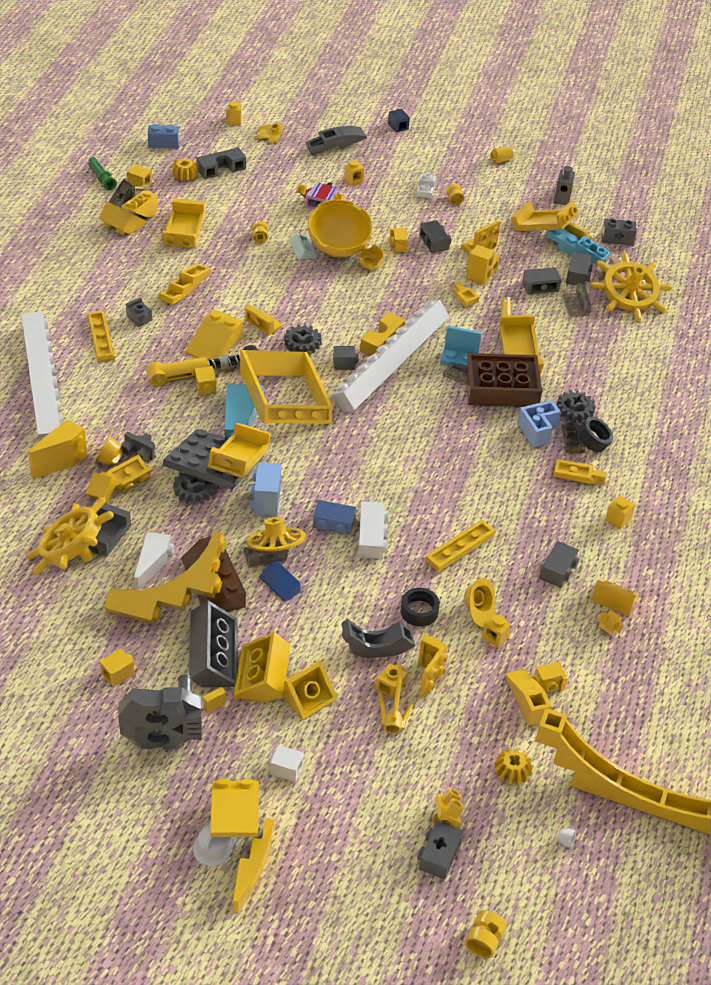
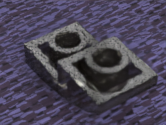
M576 423L561 424L566 453H585L586 446L583 445L577 435V429L580 425Z

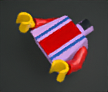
M331 182L327 184L317 183L310 189H307V186L298 184L296 193H300L306 198L305 207L315 209L322 202L333 199L343 200L344 197L343 194L338 193V187H335Z

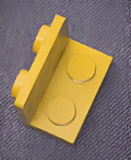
M497 220L476 230L474 238L462 243L460 249L467 254L476 245L492 250L495 249L498 244L500 221Z

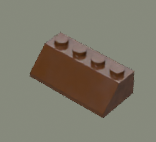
M212 536L199 539L181 557L186 571L199 559ZM225 549L219 556V569L217 572H214L218 574L220 581H222L220 592L216 593L215 598L196 595L200 604L209 600L226 612H231L246 607V591Z

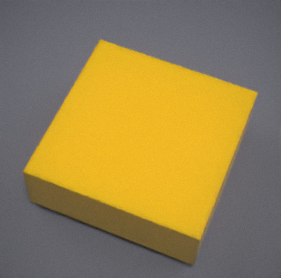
M222 687L203 696V709L207 714L226 705V692Z

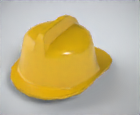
M113 427L94 464L97 462L106 465L117 464L122 457L123 452L120 443L111 436Z
M486 578L476 580L473 585L467 588L464 594L465 605L470 609L474 623L482 628L484 622L495 613V589L491 581Z

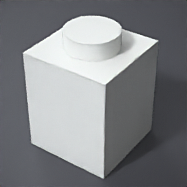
M278 745L275 753L271 752L269 756L270 775L296 782L303 766L304 753Z

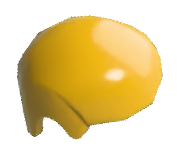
M372 245L370 248L364 247L358 254V262L364 269L369 270L377 269L384 259V252L377 245Z

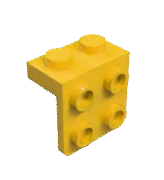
M426 634L421 639L418 665L426 668L421 680L419 696L422 698L427 693L431 694L436 685L435 681L444 676L446 672L444 665L448 659L446 654L447 645Z

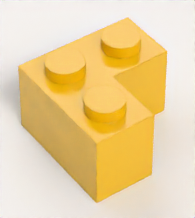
M476 245L468 253L469 263L466 267V279L485 285L498 269L500 256L496 255L495 251Z

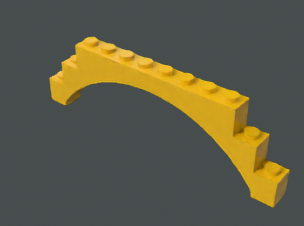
M545 708L535 741L557 749L553 764L575 771L571 787L711 835L710 799L668 790L627 772L591 747L575 731L567 720V715Z

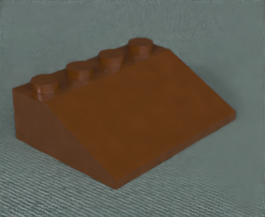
M467 353L468 405L525 407L540 403L542 385L537 355Z

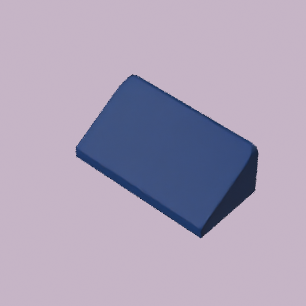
M274 560L259 576L284 602L300 593L301 583L277 560Z

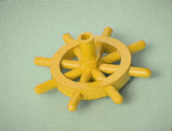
M626 252L621 254L622 262L616 263L611 267L601 260L597 261V266L605 271L606 275L603 282H592L590 287L592 289H604L605 295L611 301L606 306V311L610 312L617 306L623 310L633 312L637 322H640L642 319L640 311H644L651 306L661 313L666 312V308L657 302L656 299L660 291H670L672 286L670 284H659L657 277L652 272L656 267L655 262H651L647 267L639 263L629 262ZM625 272L626 278H624L619 273ZM612 277L620 283H612ZM644 279L647 284H641V281ZM642 290H650L651 295L649 296ZM637 295H638L640 298H642L643 300L638 301Z
M100 497L90 508L73 504L71 511L61 516L51 526L43 528L44 534L38 548L28 552L26 555L28 560L38 556L43 558L33 568L32 572L34 575H39L48 564L59 565V568L64 570L67 568L68 561L77 555L80 556L84 563L89 562L94 557V553L91 552L88 546L97 545L96 536L100 531L101 524L113 518L111 511L100 516L96 514L105 504V498Z

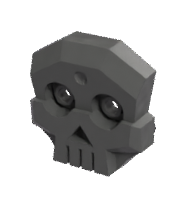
M180 675L178 677V687H167L162 690L132 688L119 702L120 734L137 746L145 749L163 746L164 749H177L183 747L184 743L188 740H202L201 697L193 694L192 677L190 675Z

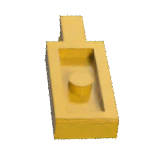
M557 459L553 477L604 485L607 472L598 471L592 465Z

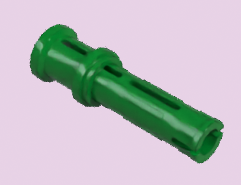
M91 157L88 160V165L98 176V181L108 191L116 188L117 181L112 177L111 173L105 171L96 158Z

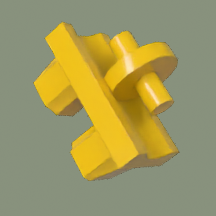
M448 788L444 796L439 793L436 795L435 804L437 811L432 816L434 825L438 820L448 825L453 823L456 828L460 827L462 824L460 814L464 807L459 802L461 799L459 792Z

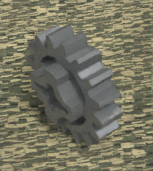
M297 324V328L291 326V330L287 329L286 334H284V345L287 346V350L293 349V352H307L309 355L310 351L315 353V349L319 350L322 344L321 333H318V329L313 330V326L308 328L306 324L303 326Z
M569 390V394L563 392V396L559 395L556 405L561 411V417L566 416L567 421L573 419L574 423L576 420L582 423L583 419L593 417L596 409L595 400H591L592 396H585L586 392L579 393V390H577L576 393H573L572 390Z
M180 472L179 477H175L173 490L175 496H179L180 501L185 499L186 504L192 501L193 505H195L196 501L202 504L203 499L210 500V496L214 495L215 484Z

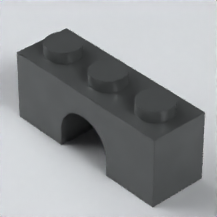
M238 147L196 157L198 172L203 179L218 176V168L222 167L230 169L232 173L245 170L246 156Z

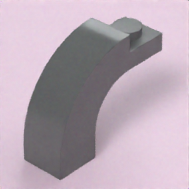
M349 619L341 623L342 637L345 642L349 643L350 652L360 657L396 656L415 647L412 629L401 621L379 631L364 630Z

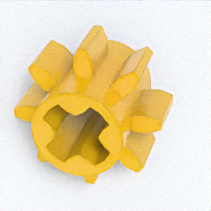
M609 610L608 613L602 611L598 617V620L601 621L599 627L610 635L614 631L619 633L624 626L620 623L623 618L612 610Z

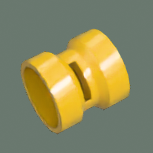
M451 184L447 187L446 194L452 205L463 203L465 197L458 184Z
M256 221L252 225V239L256 243H265L268 240V225L264 221Z

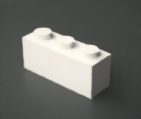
M361 501L358 557L382 559V553L387 551V540H383V537H387L388 525H384V522L387 523L388 511H384L385 503Z

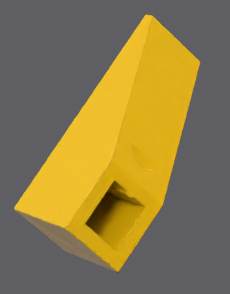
M143 191L122 205L121 209L150 218L157 212L158 195L153 194L151 191Z
M525 669L505 673V677L527 725L540 724L545 708L550 710L552 708L544 689Z

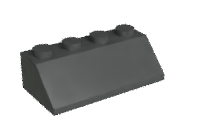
M208 600L192 610L190 614L189 675L192 677L193 682L202 687H235L238 672V618Z

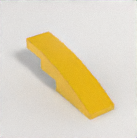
M197 263L180 271L179 278L169 282V288L160 292L158 299L171 305L177 303L211 273V268Z
M265 818L262 839L252 838L250 858H240L233 898V912L238 913L262 874L270 852L274 833V819Z

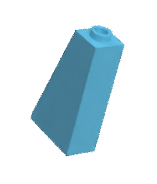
M227 384L225 438L229 439L234 433L236 423L251 427L257 414L245 384Z

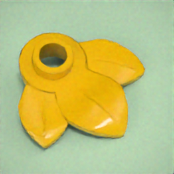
M280 123L261 125L258 128L259 132L256 139L268 138L269 143L273 145L280 139L283 126Z

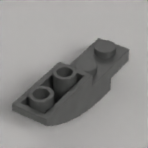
M339 126L319 131V137L308 140L305 143L311 155H314L337 145L339 149L367 139V136L361 127Z

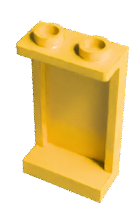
M173 198L171 216L166 231L162 233L163 245L186 248L196 247L205 216V201Z
M570 201L563 209L534 211L532 202H526L511 216L515 231L562 230L578 215V209L575 201Z
M502 315L499 322V331L503 354L537 355L541 374L544 363L543 359H540L534 328L535 315Z
M236 423L233 435L220 449L213 447L210 450L208 467L244 478L269 449L271 433Z

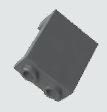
M105 503L96 514L100 516L111 511L113 518L101 524L100 531L96 536L97 545H89L88 548L97 555L102 554L108 557L131 526V515L126 510Z

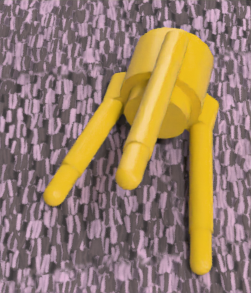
M401 676L398 677L393 711H390L387 715L384 697L382 694L379 695L382 717L381 727H384L386 732L395 734L405 730L406 721L413 707V703H410L403 718L401 713L398 712L402 686Z

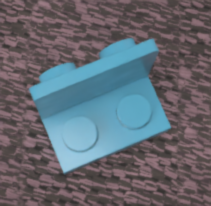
M447 326L445 346L440 364L467 369V353H479L482 333Z

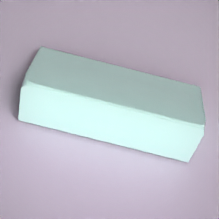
M294 233L290 239V244L298 260L316 258L317 254L308 236Z

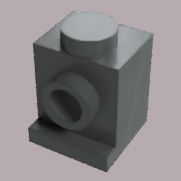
M140 297L126 303V316L137 327L152 321V310L142 302Z

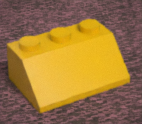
M275 631L242 645L233 695L236 699L268 703L283 697L290 644Z

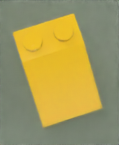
M213 309L203 319L185 353L196 358L206 357L208 360L209 358L216 359L217 356L226 355L243 337V321Z
M67 419L29 449L28 458L31 477L34 479L73 467L80 461H83L87 456L85 429Z
M219 779L213 781L210 837H258L259 781L252 779H242L241 781Z

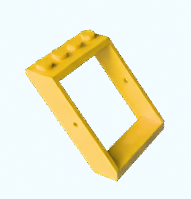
M240 350V373L261 423L332 424V404L307 352ZM256 375L304 376L317 405H269Z

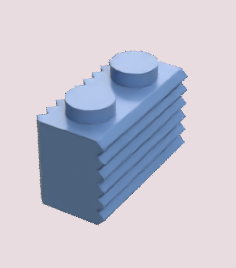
M158 124L148 125V148L179 149V126L171 124L167 126H160Z
M318 500L313 515V528L350 535L356 518V507Z

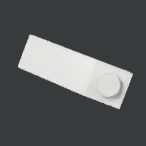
M147 532L134 575L135 590H140L168 562L169 555H173L174 544L171 543V535Z

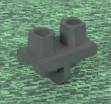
M128 431L124 434L125 441L121 445L123 454L128 456L134 451L136 452L135 456L139 454L144 462L147 459L153 461L156 458L154 454L155 444L151 441L152 437L150 434L145 433L142 437Z

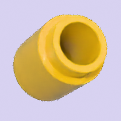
M507 146L494 148L490 153V159L495 164L508 162L513 158V150Z

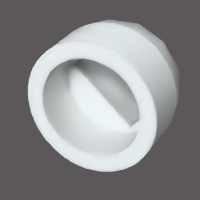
M569 828L560 830L558 833L559 843L564 847L572 848L576 837V830Z

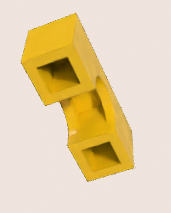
M387 312L379 320L378 333L369 330L361 338L360 352L369 356L375 354L378 347L384 345L389 337L396 334L395 331L405 325L406 319Z

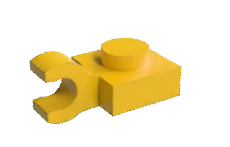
M461 282L453 284L456 289L452 290V292L465 307L479 302L480 296L470 287L465 288Z

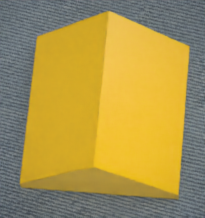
M598 579L592 601L630 616L640 594L607 580Z
M321 660L284 681V699L302 720L338 699Z

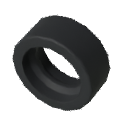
M597 417L586 418L577 429L580 441L594 452L604 451L613 441L611 429Z
M418 587L408 590L402 597L400 610L402 618L413 626L423 627L434 623L439 614V598L433 591L427 588ZM413 601H424L432 607V610L426 613H417L411 610L408 604Z

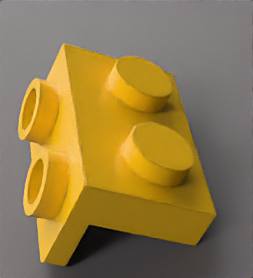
M138 454L108 470L107 473L111 474L112 478L117 482L115 489L117 492H120L122 490L129 491L139 481L141 483L147 481L151 477L150 474L153 468L152 466L147 467Z

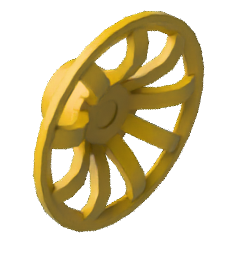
M272 517L264 521L265 530L258 531L247 538V546L258 551L285 550L301 544L306 539V534L301 529L285 527L283 518ZM276 538L279 539L282 546L275 547ZM285 538H286L287 540L291 541L292 543H291V544H288V543L286 542ZM270 539V546L264 547Z

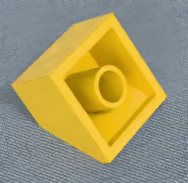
M107 201L98 218L104 221L103 225L111 229L113 226L116 227L115 231L122 235L125 232L131 235L147 223V221Z

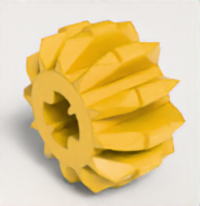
M188 158L176 159V162H173L172 165L173 177H176V180L181 179L182 182L184 180L188 182L189 179L194 180V177H197L198 174L197 163L193 159L189 160Z
M508 747L506 752L501 751L497 759H495V773L500 776L501 782L508 780L510 786L515 781L519 786L521 781L526 782L530 774H532L531 758L527 757L526 751L520 753L518 747L515 751Z

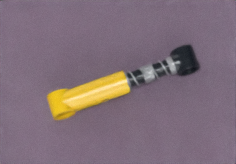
M248 345L242 349L258 351L254 345ZM237 353V355L232 354L229 357L227 355L217 356L216 359L209 358V360L206 357L166 364L152 362L146 367V372L152 386H162L168 381L195 377L194 368L212 366L217 371V368L222 370L228 369L229 366L231 368L234 365L240 366V353Z

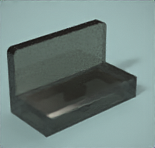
M578 283L576 293L563 294L570 317L589 316L591 301L585 283Z
M276 541L275 547L282 546L280 541ZM267 543L264 547H269L270 543ZM249 547L243 549L248 568L271 564L274 560L278 562L287 561L289 552L288 549L280 551H258Z

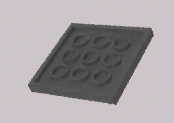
M196 429L163 459V466L232 490L243 479L208 467L210 450L213 447L220 449L228 439L221 435L208 433L203 429Z

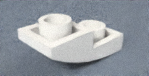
M429 173L421 174L416 197L432 198L436 176Z

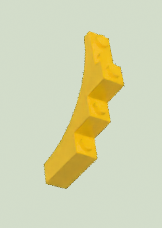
M214 531L208 546L199 559L187 571L167 583L144 590L110 588L104 609L109 613L155 625L156 620H159L162 614L161 606L185 612L186 606H189L192 600L191 592L215 598L216 593L220 592L222 586L220 577L214 572H217L219 569V556L226 547V540L223 534Z

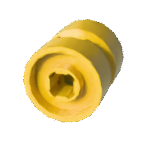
M488 910L479 911L473 923V928L470 929L464 941L465 946L472 953L480 957L492 958L499 945V940H501L507 928L505 920L494 912Z

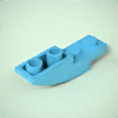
M565 229L548 230L546 234L548 238L559 244L558 250L572 255V252L592 255L591 262L597 263L599 260L604 262L611 253L585 236L579 239Z

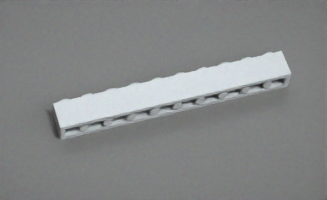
M429 300L424 303V307L416 311L414 317L405 321V325L395 331L396 334L389 337L384 345L376 349L377 352L366 359V363L358 366L357 371L349 375L345 383L336 387L337 390L332 396L343 413L355 410L449 318L440 300Z
M34 312L21 315L38 438L41 441L63 423L62 413H58L61 412L60 401H56V399H59L58 388L54 389V387L58 386L56 376H52L56 375L54 364H51L54 363L53 353H49L52 351L51 341H47L50 340L47 318H43V312Z

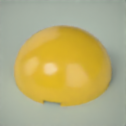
M333 199L322 202L310 213L308 219V233L313 244L324 254L336 258L350 257L359 253L370 241L373 231L372 220L366 210L354 205V202L348 200Z

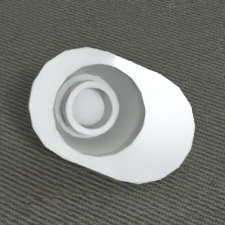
M210 820L201 829L194 843L193 852L198 861L207 866H216L228 858L237 841V837H210Z

